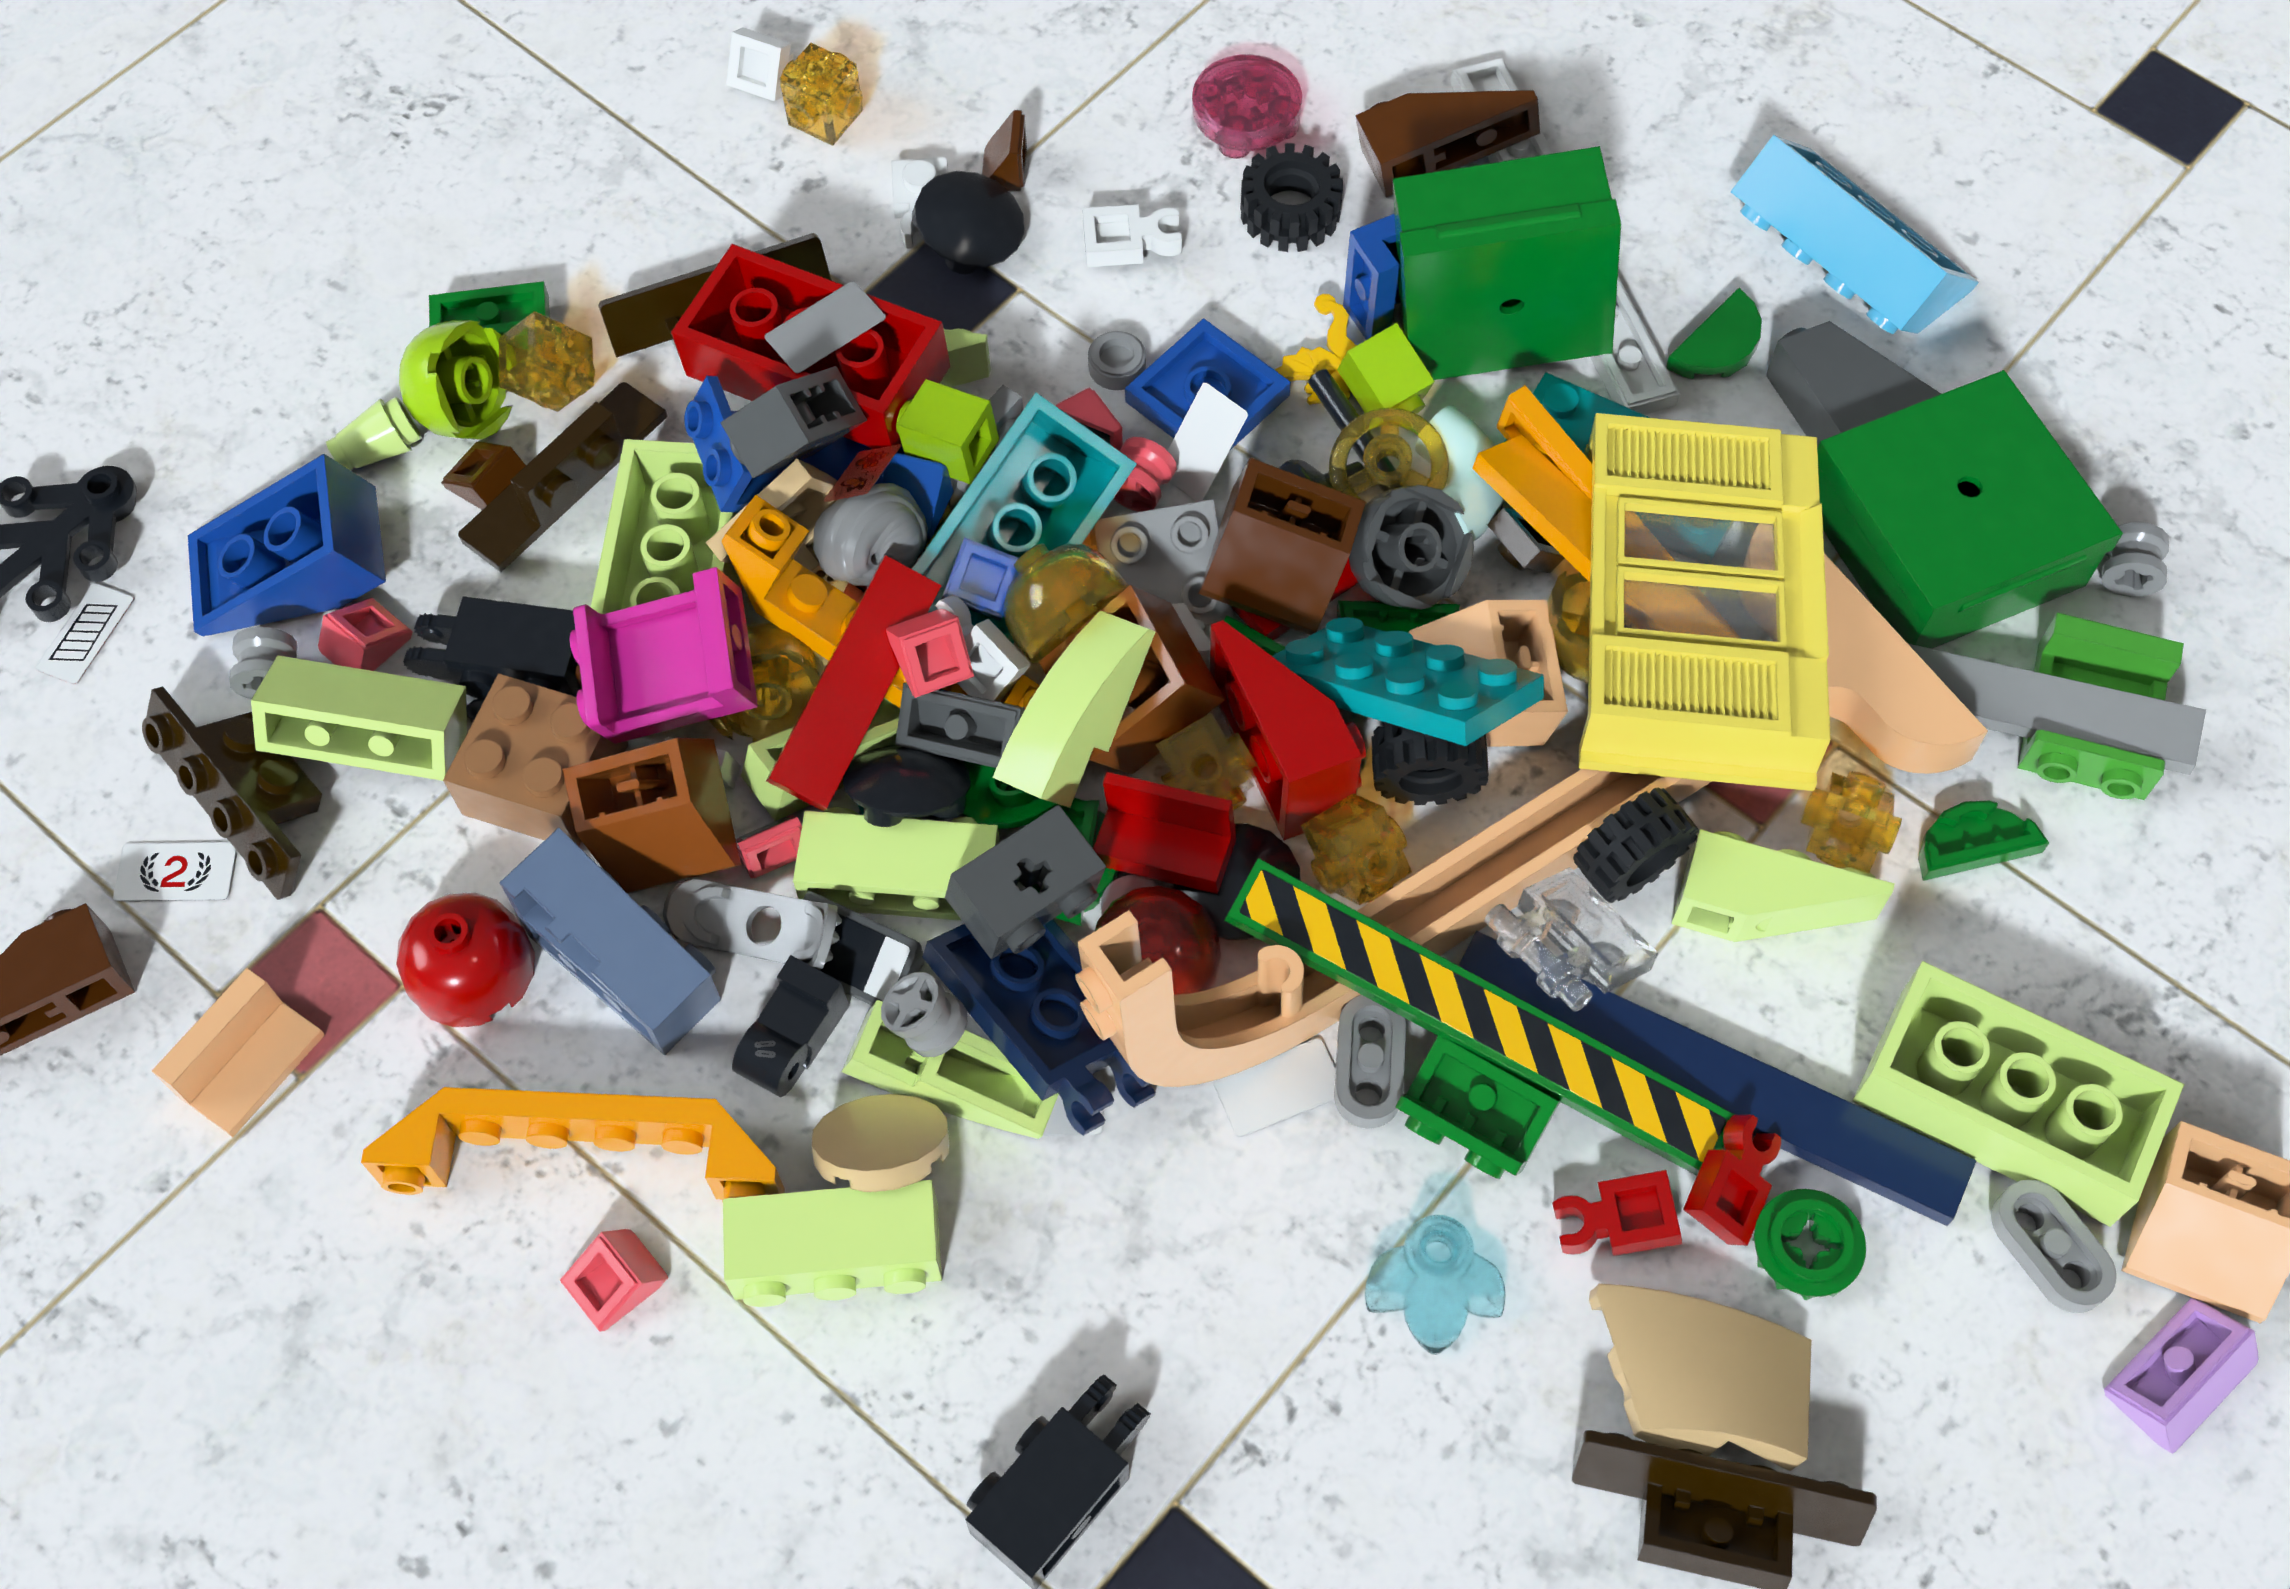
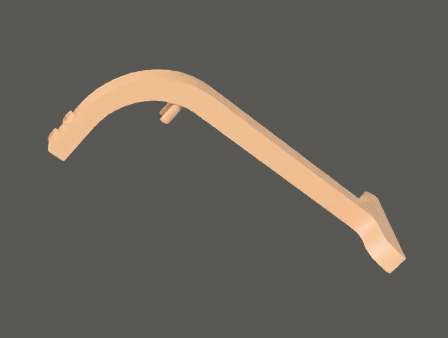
M1758 524L1752 535L1742 567L1775 570L1774 524ZM1824 553L1829 656L1827 658L1829 716L1849 726L1877 758L1899 770L1922 774L1939 773L1955 769L1971 761L1988 730ZM1739 590L1742 605L1747 613L1773 642H1777L1776 594ZM1580 769L1363 906L1357 912L1441 956L1475 934L1476 930L1480 931L1578 868L1574 863L1573 857L1578 852L1577 848L1579 845L1589 839L1587 835L1594 828L1600 827L1607 816L1611 813L1614 815L1629 800L1633 802L1638 795L1646 791L1650 793L1654 788H1664L1679 803L1712 781ZM1130 910L1078 941L1082 971L1077 973L1075 977L1086 997L1084 1001L1080 1002L1085 1017L1103 1041L1108 1038L1112 1040L1137 1077L1147 1083L1162 1087H1182L1218 1080L1272 1059L1338 1022L1344 1006L1351 999L1361 995L1304 964L1295 951L1281 945H1271L1259 950L1258 970L1251 974L1208 990L1174 995L1172 969L1165 959L1161 958L1152 963L1148 957L1142 961L1138 922Z

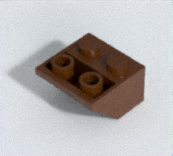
M1249 458L1231 490L1198 594L1308 635L1316 633L1350 556L1366 501Z

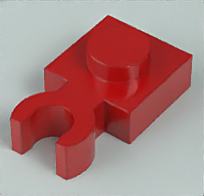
M1733 1115L1728 1120L1723 1133L1725 1150L1708 1149L1683 1208L1685 1212L1728 1245L1748 1246L1759 1214L1765 1205L1772 1187L1769 1182L1760 1176L1763 1165L1771 1163L1777 1157L1781 1146V1137L1776 1133H1756L1752 1141V1134L1758 1122V1118L1754 1115Z
M1667 1170L1598 1182L1601 1201L1589 1203L1582 1197L1572 1195L1558 1198L1552 1202L1556 1219L1577 1217L1584 1222L1582 1229L1577 1233L1559 1236L1562 1253L1575 1255L1584 1253L1593 1247L1597 1239L1607 1237L1610 1239L1613 1256L1682 1244Z

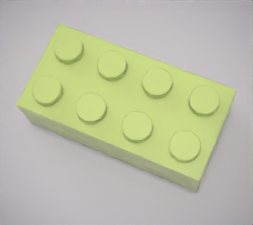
M624 439L591 608L598 613L606 614L694 590L692 573L714 567L720 569L737 585L739 584V576L734 566L721 562L706 544L737 513L720 512L712 488L704 479L703 465L694 443Z
M1922 961L1901 992L1852 1101L1920 1135L1973 1158L1978 1163L2017 1182L2021 1180L2044 1182L2057 1190L2072 1209L2111 1227L2139 1201L2184 1084Z

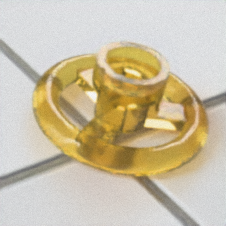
M1399 408L1375 409L1352 420L1338 435L1329 458V477L1332 488L1361 499L1358 496L1359 494L1377 484L1395 485L1398 483L1403 487L1423 485L1443 490L1449 475L1448 452L1438 431L1420 415ZM1380 427V435L1373 438L1365 448L1363 455L1365 469L1348 477L1347 459L1352 446L1363 434ZM1399 427L1413 432L1425 444L1431 460L1429 478L1412 468V451L1409 444L1399 436ZM1385 456H1393L1400 462L1398 468L1392 472L1380 470L1377 464Z

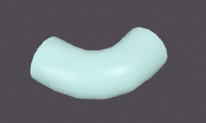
M1449 405L1439 411L1425 426L1416 442L1415 451L1445 477L1447 486L1442 491L1460 505L1464 514L1455 513L1464 534L1472 533L1474 542L1488 529L1487 524L1503 509L1504 499L1472 469L1477 454L1495 446V444L1474 421L1454 405Z

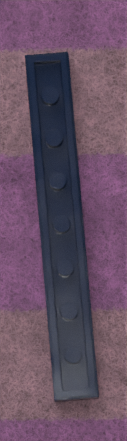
M1476 930L1458 966L1735 1115H1754L1758 1118V1122L1752 1136L1755 1137L1756 1133H1776L1781 1137L1780 1149L1945 1226H1948L1954 1220L1977 1160Z

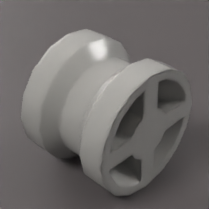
M2143 522L2117 525L2123 534L2114 549L2105 554L2109 560L2102 567V584L2109 591L2128 597H2143L2163 589L2167 583V566L2162 560L2169 552L2168 534L2160 527Z
M269 627L247 628L238 632L233 638L232 646L233 655L238 660V663L230 670V688L235 693L252 699L277 655L297 658V641L292 635Z
M914 972L902 977L885 995L881 1006V1019L885 1026L892 1033L904 1038L907 1045L922 1057H936L949 1051L964 1034L968 1022L967 1010L963 1003L954 995L945 992L942 984L926 972Z

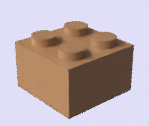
M498 673L443 781L461 814L544 841L557 828H560L576 845L580 846L582 841L575 832L562 769L625 752L629 744L628 741L614 744L590 729L583 722L579 714L577 697Z

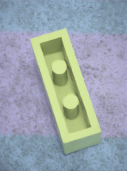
M277 655L251 699L256 751L443 781L467 735L466 686Z
M833 807L824 810V812L804 811L793 877L798 899H803L807 891H812L858 913L961 920L945 899L950 876L953 872L1000 843L998 825L978 824L972 817H958L951 820V822L923 820L921 817H903L902 821L895 826L878 827L868 823L864 819V815H859L857 812L847 808Z
M923 1180L888 1191L862 1192L846 1187L723 1199L724 1281L734 1299H744L746 1305L755 1307L775 1306L784 1303L786 1295L814 1293V1297L821 1300H842L856 1295V1289L880 1286H884V1290L889 1293L907 1294L925 1289L926 1282L942 1281L938 1202L932 1180Z

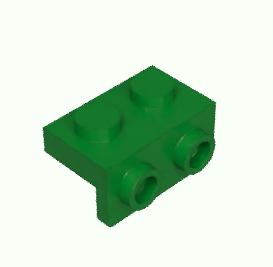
M1438 1035L1407 1094L1401 1095L1395 1107L1409 1115L1404 1124L1408 1129L1438 1145L1441 1144L1445 1136L1469 1149L1464 1158L1465 1161L1482 1172L1501 1179L1504 1171L1517 1176L1524 1170L1561 1100Z

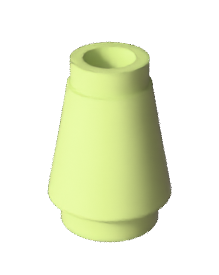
M395 397L386 403L379 399L337 433L336 437L326 441V445L335 461L352 470L353 468L357 469L412 451L410 444L420 440L422 437L404 404L398 397Z

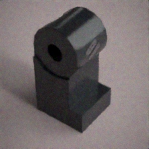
M792 955L789 956L777 976L779 981L777 989L757 1021L749 1027L742 1037L732 1062L733 1072L778 1097L785 1096L793 1088L805 1068L808 1069L849 1008L840 981Z

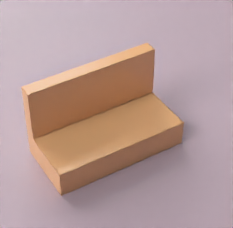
M246 968L155 1066L152 1072L177 1097L233 1138L325 1034L317 1026L283 1003L266 981Z

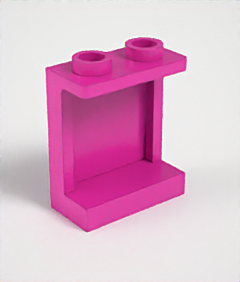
M717 567L692 573L694 590L606 614L598 613L587 604L573 608L575 629L570 632V647L576 662L580 666L582 689L577 692V707L583 722L590 729L612 743L617 744L758 707L742 589Z

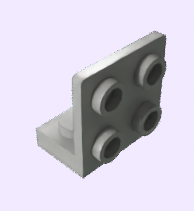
M1214 500L1099 519L1089 534L1091 546H1097L1106 603L1108 604L1131 584L1172 604L1185 603L1193 617L1201 620L1204 625L1222 621L1226 615L1233 618L1232 606L1198 594L1219 531Z

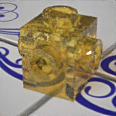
M810 42L796 60H791L785 66L779 78L788 125L832 146L863 111V95L860 90L857 64L841 53L830 52Z
M534 311L499 338L500 388L531 400L541 407L558 412L594 386L595 367L593 365L592 337Z
M1212 713L1156 744L1170 769L1168 773L1161 776L1164 785L1232 800L1233 811L1247 802L1243 792L1255 786L1247 771L1257 766L1240 734L1237 732L1227 738ZM1211 763L1217 764V770L1212 777L1201 779L1202 769L1206 765Z
M1851 771L1845 777L1832 772L1825 790L1815 788L1814 791H1811L1800 823L1810 826L1806 851L1816 854L1818 859L1837 868L1852 867L1869 874L1878 851L1887 855L1891 851L1902 822V818L1894 816L1895 794L1885 791L1886 785L1870 775ZM1839 809L1861 818L1855 821L1846 820L1841 816Z
M1353 793L1301 825L1315 856V859L1310 863L1313 874L1322 888L1329 894L1336 893L1358 905L1370 903L1394 887L1393 884L1412 873L1403 849L1407 847L1406 837L1398 823L1391 816L1387 815L1382 805Z

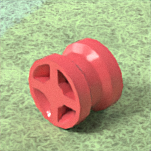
M1143 437L1128 438L1121 447L1120 452L1137 463V465L1113 499L1124 507L1137 512L1154 510L1162 497L1160 486L1169 483L1177 470L1176 461L1163 446Z

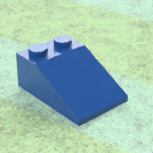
M322 454L188 535L194 632L203 637L339 609L386 582L376 486L326 454Z

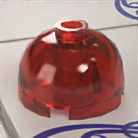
M1159 885L1133 889L1114 900L1097 921L1094 931L1130 910L1138 922L1142 961L1148 957L1152 963L1161 958L1165 959L1172 969L1174 995L1200 992L1211 989L1215 985L1222 960L1218 929L1206 909L1183 891Z

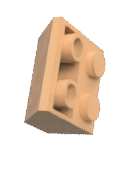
M1485 600L1408 632L1415 640L1433 645H1456L1461 647L1466 654L1488 660H1511L1517 664L1518 668L1544 675V699L1486 734L1487 747L1544 746L1567 714L1568 709L1547 600Z
M2180 1121L2163 1138L2138 1202L2121 1271L2252 1321L2262 1323L2266 1320L2290 1272V1161Z

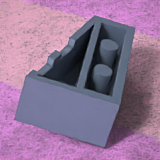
M557 828L499 882L529 937L664 1056L721 1001L712 976L716 973L712 963L691 944L683 948L669 935V928L655 912L645 905L639 906L607 871L599 867L560 828Z

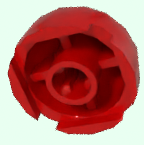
M478 893L447 894L428 902L410 918L398 941L396 965L407 995L430 1020L451 1027L481 1026L492 1021L493 1019L490 1015L501 1011L508 1003L511 1007L515 1006L523 998L534 976L535 951L521 921L497 899Z

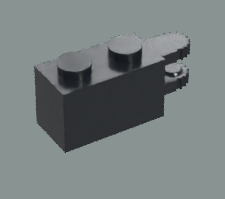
M463 596L457 616L433 615L432 613L420 614L414 627V633H417V636L429 642L447 645L446 650L429 647L422 648L421 646L409 647L403 661L404 666L411 670L412 673L424 675L425 677L431 676L438 679L453 680L456 685L466 686L467 695L485 700L498 673L577 697L578 690L581 689L575 674L576 667L579 665L570 647V632L575 629L573 610Z
M1104 1374L1090 1385L1089 1389L1084 1392L1069 1411L1061 1407L1050 1421L1044 1416L1036 1419L1015 1446V1451L1020 1454L1016 1461L1002 1477L995 1471L990 1473L975 1489L966 1504L972 1510L965 1519L970 1534L1032 1589H1038L1129 1480V1464L1120 1455L1150 1418L1151 1413L1137 1403L1121 1415L1115 1427L1103 1441L1086 1426L1098 1412H1101L1107 1406L1117 1386Z

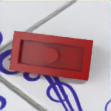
M1106 772L1103 787L1108 809L1093 848L1106 865V868L1218 894L1236 842L1232 800Z

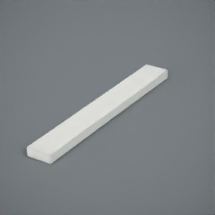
M1503 57L1452 70L1450 85L1454 92L1520 90ZM1540 129V134L1490 154L1487 157L1490 163L1553 154ZM1618 277L1613 353L1591 356L1590 358L1612 401L1643 415L1676 406L1680 393Z

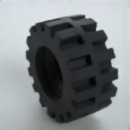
M1384 722V727L1377 726L1373 731L1374 736H1371L1374 787L1376 791H1381V796L1386 799L1395 797V802L1402 804L1408 801H1414L1415 805H1426L1427 802L1435 801L1436 805L1447 804V799L1453 798L1456 801L1466 799L1467 793L1476 794L1481 791V786H1486L1488 783L1486 734L1469 745L1463 746Z
M1654 788L1650 793L1646 791L1638 795L1635 801L1631 802L1629 800L1623 804L1614 815L1611 813L1607 816L1600 827L1594 828L1587 835L1589 839L1579 845L1577 848L1578 852L1574 854L1573 859L1574 863L1605 901L1613 903L1616 900L1626 899L1630 893L1634 895L1642 890L1645 884L1648 882L1652 883L1659 878V874L1664 870H1669L1676 863L1675 860L1683 856L1690 849L1688 845L1695 842L1699 829L1664 788Z

